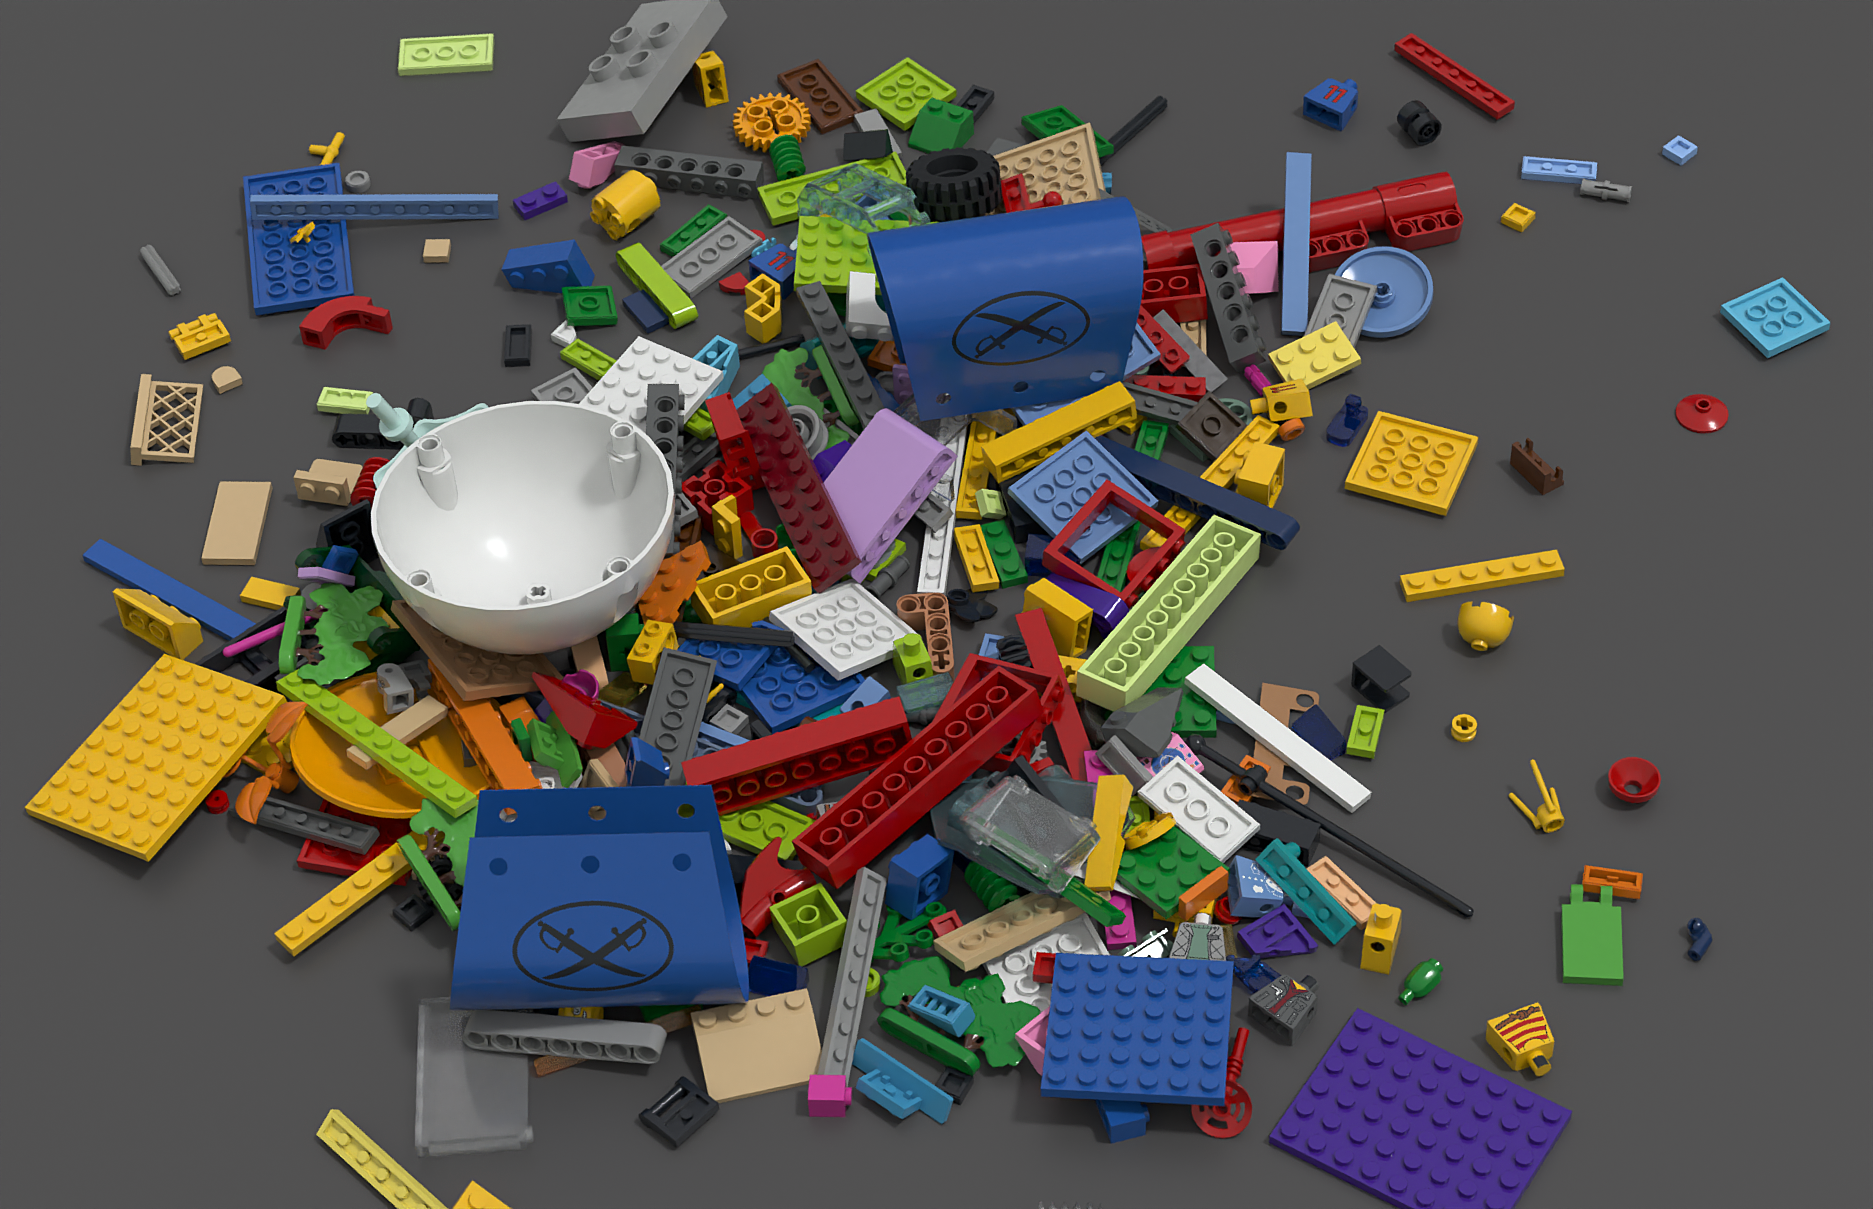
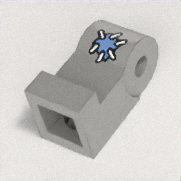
M392 663L380 665L377 669V689L380 694L384 695V709L387 715L405 711L413 706L414 689L402 669Z

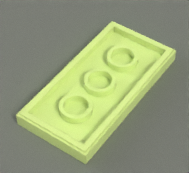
M479 34L400 39L399 76L493 71L494 35Z

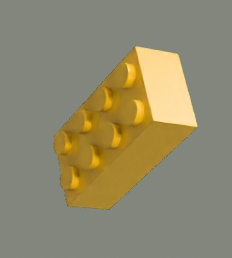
M788 546L697 580L698 585L691 595V606L703 624L752 627L753 622L769 617L770 611L812 595L811 580Z

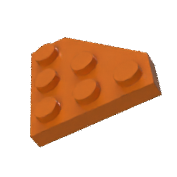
M701 540L662 561L653 582L638 601L644 625L647 620L674 623L679 616L677 610L681 603L689 600L698 585L696 579L701 571L706 572L711 564L707 549Z

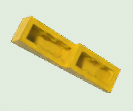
M1124 774L1098 776L1090 838L1092 845L1089 847L1084 884L1092 891H1113L1125 846V840L1122 838L1121 833L1133 791V786Z

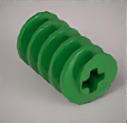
M782 135L775 138L770 144L769 153L778 182L803 176L806 172V167L796 137Z
M972 861L966 868L964 873L965 881L970 885L989 912L1021 897L1017 895L1018 889L1011 885L1012 881L1005 877V875L993 872L975 861Z

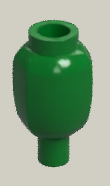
M1433 958L1418 963L1404 981L1405 990L1398 996L1400 1002L1407 1005L1413 998L1424 997L1432 991L1441 981L1440 973L1444 970L1442 965Z

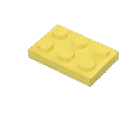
M1336 321L1268 354L1269 361L1283 382L1302 379L1308 390L1361 364L1360 356Z

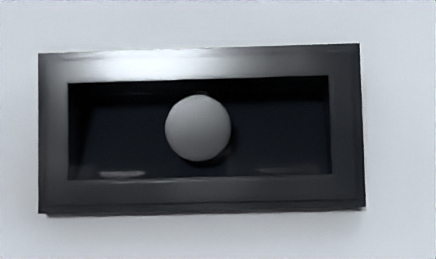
M888 129L844 134V161L883 158L893 153Z

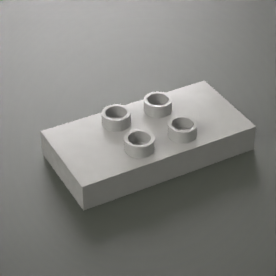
M666 0L641 4L626 26L618 29L611 35L610 41L612 45L604 55L596 58L589 65L590 75L556 119L569 142L644 134L728 17L719 0Z

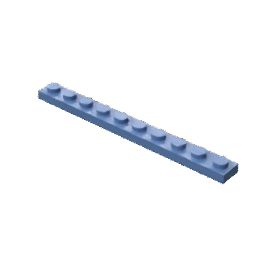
M498 194L251 195L250 197L252 220L498 219L499 215Z

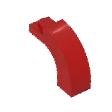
M346 296L327 301L316 307L305 317L299 328L303 344L326 350L333 338L345 330L364 328L389 334L393 326L389 310L373 306L370 297Z

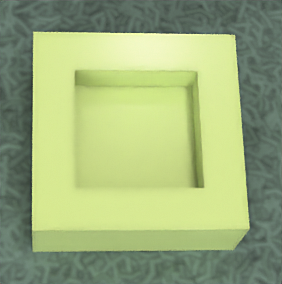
M980 489L975 493L981 517L1000 520L1007 515L1000 491Z

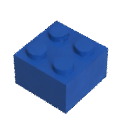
M929 834L918 841H914L901 854L895 855L888 866L890 870L885 887V904L911 921L924 912L925 907L929 903L937 902L948 894L954 850L940 844V841Z

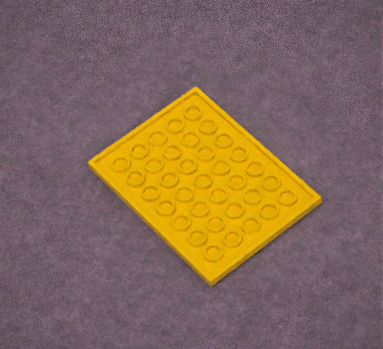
M163 654L24 808L30 816L149 862L266 729L267 723L274 711L280 705L286 703L287 700L284 695Z

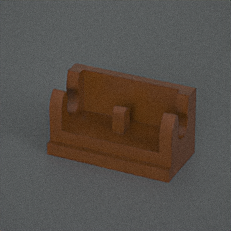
M1526 438V445L1523 449L1518 441L1512 444L1510 465L1542 495L1564 485L1563 470L1557 466L1554 471L1533 451V442L1529 438Z

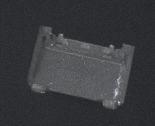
M1006 776L968 807L958 820L969 839L979 845L984 843L986 846H989L991 844L1030 868L1038 878L1041 876L1045 880L1049 879L1048 887L1061 894L1101 840L1095 830L1097 825L1085 816L1081 819L1030 789L1027 787L1028 784L1019 776Z

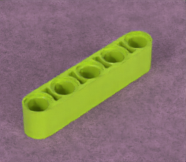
M639 242L615 253L621 270L639 290L644 289L669 317V324L673 329L698 319V312L694 303Z

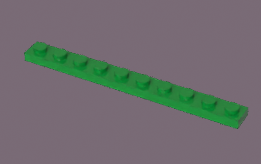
M1143 420L1135 450L1161 460L1169 432V423ZM1139 521L1106 545L1097 575L1098 578L1119 592L1123 591L1129 563L1132 560L1142 523Z

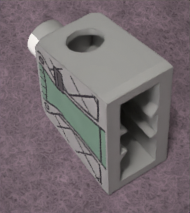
M1205 913L1196 914L1194 916V923L1183 922L1180 924L1170 958L1226 961L1222 927L1220 925H1212L1210 915Z

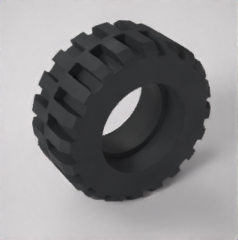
M956 147L955 149L946 148L942 149V151H932L928 155H922L918 160H914L906 171L910 209L919 218H925L929 222H946L985 216L986 213H991L997 208L1002 199L999 163L993 155L987 154L984 150L978 151L975 148L963 149V147Z

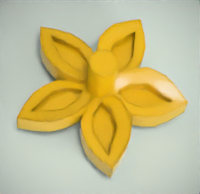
M311 222L304 228L299 229L297 235L289 239L291 243L295 241L298 243L303 238L307 243L310 242L311 239L308 236L314 230L315 224Z

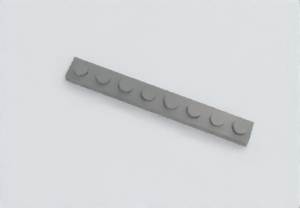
M866 867L857 870L818 1069V1075H846L847 1087L887 881L885 877Z

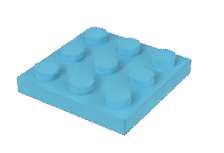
M1783 277L1721 305L1720 313L1767 358L1828 331L1831 323Z

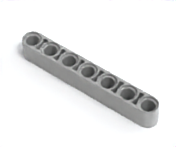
M474 1010L470 1014L462 1040L467 1046L480 1050L654 1064L660 1059L667 1033L661 1026L651 1023L495 1010Z

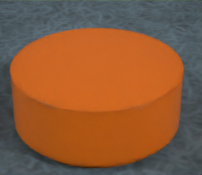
M1294 418L1282 424L1278 429V433L1282 440L1289 441L1300 436L1304 432L1305 426L1300 418Z

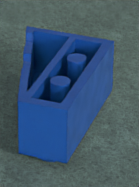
M575 239L509 249L501 269L512 288L562 293V287L591 286L595 277Z

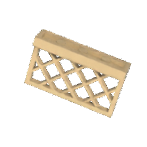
M141 374L131 440V465L142 466V460L194 463L203 384L152 381V375ZM156 390L168 391L170 394L161 398L156 394ZM186 392L197 393L195 397L189 400L182 396ZM177 399L182 404L173 408L168 403ZM160 407L168 411L160 417L154 412ZM189 409L194 414L185 418L180 413ZM175 417L179 423L171 427L165 422ZM158 425L165 429V431L158 435L151 430ZM186 427L191 433L183 437L177 431ZM170 435L177 439V441L170 445L163 441V439ZM156 443L163 448L160 451H148V448ZM184 445L189 450V454L177 453L175 449Z

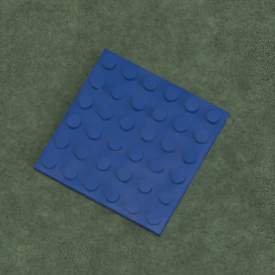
M1056 953L1041 1081V1097L1225 1106L1234 961Z

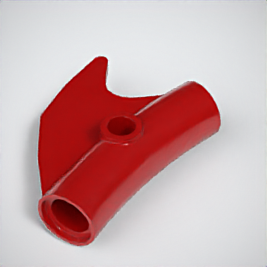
M775 837L757 855L745 872L740 898V915L743 931L754 939L772 922L769 907L817 884L812 872L808 868L794 870L786 869L779 865L777 857L782 842L780 837Z

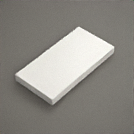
M1178 755L1138 791V797L1158 814L1171 812L1176 820L1174 826L1222 863L1260 830V824Z

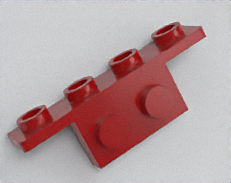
M1140 305L1137 323L1161 354L1160 359L1152 363V365L1156 368L1161 363L1172 374L1190 360V356Z

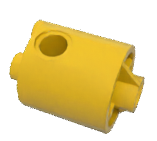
M630 170L593 197L591 201L593 211L590 212V217L596 224H601L613 240L624 237L660 208V198L656 185L650 178L645 177L640 172Z

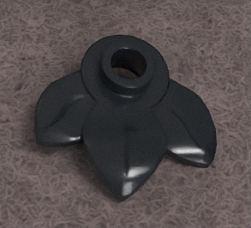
M971 588L967 590L953 589L946 596L949 609L955 612L959 618L968 622H978L980 618L991 617L998 612L996 606L984 600L987 596V591L972 592Z

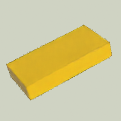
M251 577L240 598L241 602L278 610L283 607L287 596L301 595L298 587Z

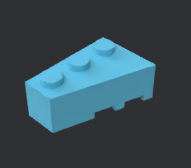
M717 335L692 358L723 371L724 379L706 400L727 393L740 367L738 345ZM704 401L699 408L709 413Z

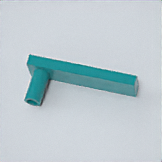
M1278 838L1273 840L1255 860L1334 945L1339 943L1357 923L1297 859L1300 855V847L1296 843L1290 842L1284 845Z

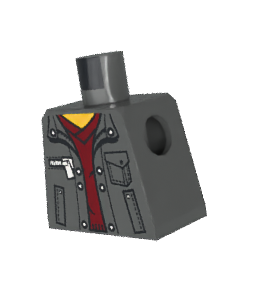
M1282 975L1249 998L1248 1016L1293 1046L1316 1014L1317 996L1314 992L1319 989V984L1309 975L1305 976L1300 982H1297L1289 975Z

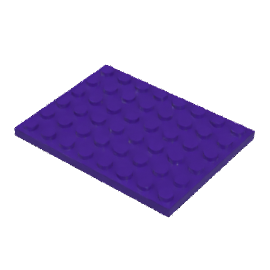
M1357 1008L1270 1134L1269 1143L1400 1209H1514L1571 1120L1572 1111Z

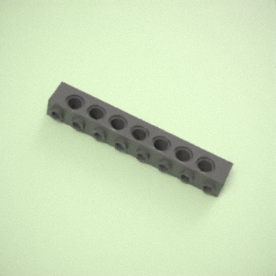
M648 384L646 435L650 437L665 457L672 475L675 499L671 539L664 559H667L680 552V542H675V537H680V520H676V515H681V499L676 498L677 494H682V478H677V473H682L683 458L678 457V452H683V436H679V431H684V415H679V410L685 409V395L680 394L679 384Z

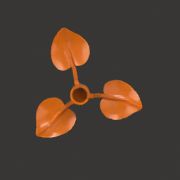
M286 702L274 711L267 723L266 732L269 733L267 741L281 763H272L267 768L244 753L224 775L225 778L233 774L239 767L241 760L265 772V776L256 778L254 783H248L236 800V812L245 821L257 824L258 814L269 795L271 786L276 790L280 789L286 794L292 792L297 786L299 775L289 769L291 764L286 761L276 743L286 736L303 710L308 706L307 703Z

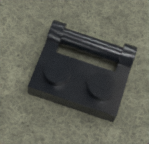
M681 1076L675 1082V1087L650 1109L645 1108L638 1116L646 1127L654 1129L671 1144L678 1147L719 1110V1103L686 1077ZM682 1095H685V1096H686V1097H684L677 1105H675L668 1113H666L662 1118L659 1117V1116H660L664 1111H666L673 1103H675Z

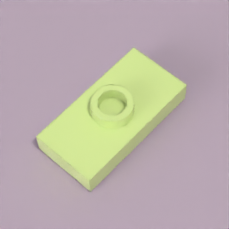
M324 387L317 403V409L322 412L341 414H368L370 408L367 406L366 401L373 392Z

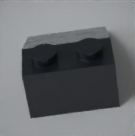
M366 499L321 523L316 548L350 545L367 564L379 558L372 535L370 502Z

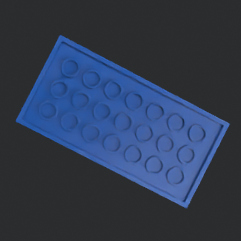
M333 163L243 177L255 314L262 315L315 307L336 298L355 296L346 220H252L251 195H343L340 164ZM311 222L315 224L314 230L308 236L311 239L310 242L307 243L303 238L298 243L296 241L293 243L289 241V239L297 235L299 229L304 228Z

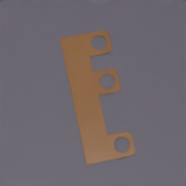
M1262 683L1260 707L1287 728L1290 709L1311 713L1318 710L1319 695L1314 691ZM1307 694L1313 698L1314 704L1310 707H1302L1296 702V698L1298 695ZM1256 740L1253 758L1271 767L1265 781L1285 794L1286 789L1290 786L1300 787L1304 791V796L1301 799L1295 800L1303 805L1307 804L1309 800V786L1306 783L1282 779L1284 765H1290ZM1258 791L1256 793L1253 792L1250 795L1253 797L1274 800L1269 796L1265 795L1264 793H1262L1261 791Z

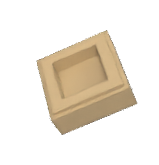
M426 239L423 253L424 263L449 262L451 251L450 239Z

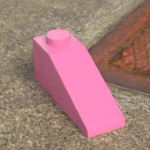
M613 141L574 152L569 180L578 183L579 187L585 189L602 184L615 172L614 164L620 149L626 145Z

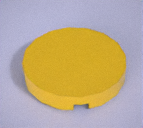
M1164 812L1157 815L1155 820L1150 822L1144 821L1131 829L1123 837L1125 848L1131 850L1140 847L1167 832L1176 824L1173 814L1171 812Z

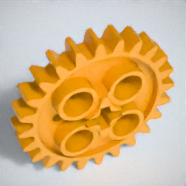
M769 93L768 97L765 98L762 94H759V99L756 100L751 97V103L743 102V108L737 107V113L734 114L733 129L735 137H739V142H745V147L753 145L754 151L761 147L762 151L766 152L772 141L782 135H792L796 137L798 143H801V137L806 138L807 131H810L811 118L809 109L805 108L804 102L799 103L798 98L791 100L789 94L784 98L781 96V93H778L776 97Z

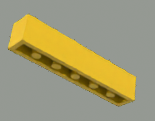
M1120 381L1106 386L1089 396L1083 397L1072 404L1059 408L1055 412L1038 418L1023 427L982 445L984 464L998 483L1003 482L1043 463L1085 431L1096 438L1136 419L1135 400Z

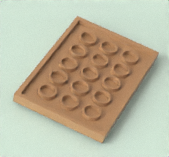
M405 600L392 601L391 611L464 701L539 691L540 689L531 677L533 671L555 676L560 680L563 679V676L543 653L504 654L486 651L465 644L429 624Z

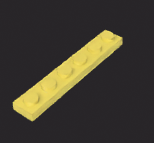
M330 1110L316 1135L396 1208L448 1209L339 1110Z

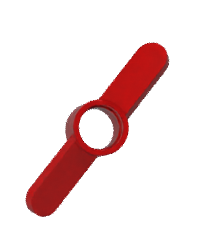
M745 512L741 515L740 524L751 540L754 558L779 549L777 534L773 530L762 528L755 515L751 512Z

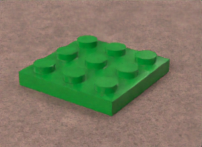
M1173 826L1156 839L1124 852L1121 857L1116 880L1167 920L1179 911V896L1220 866L1228 871L1229 877L1230 868L1176 826Z

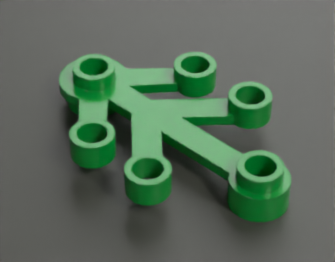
M931 902L925 907L923 914L917 916L912 921L910 920L898 926L899 920L903 915L886 905L888 917L881 936L875 939L871 963L874 959H889L903 962L909 958L908 946H917L921 949L930 948L934 944L933 934L930 930H920L916 935L907 934L927 925L930 920L947 913L946 908L939 902ZM886 945H892L890 949L883 948Z

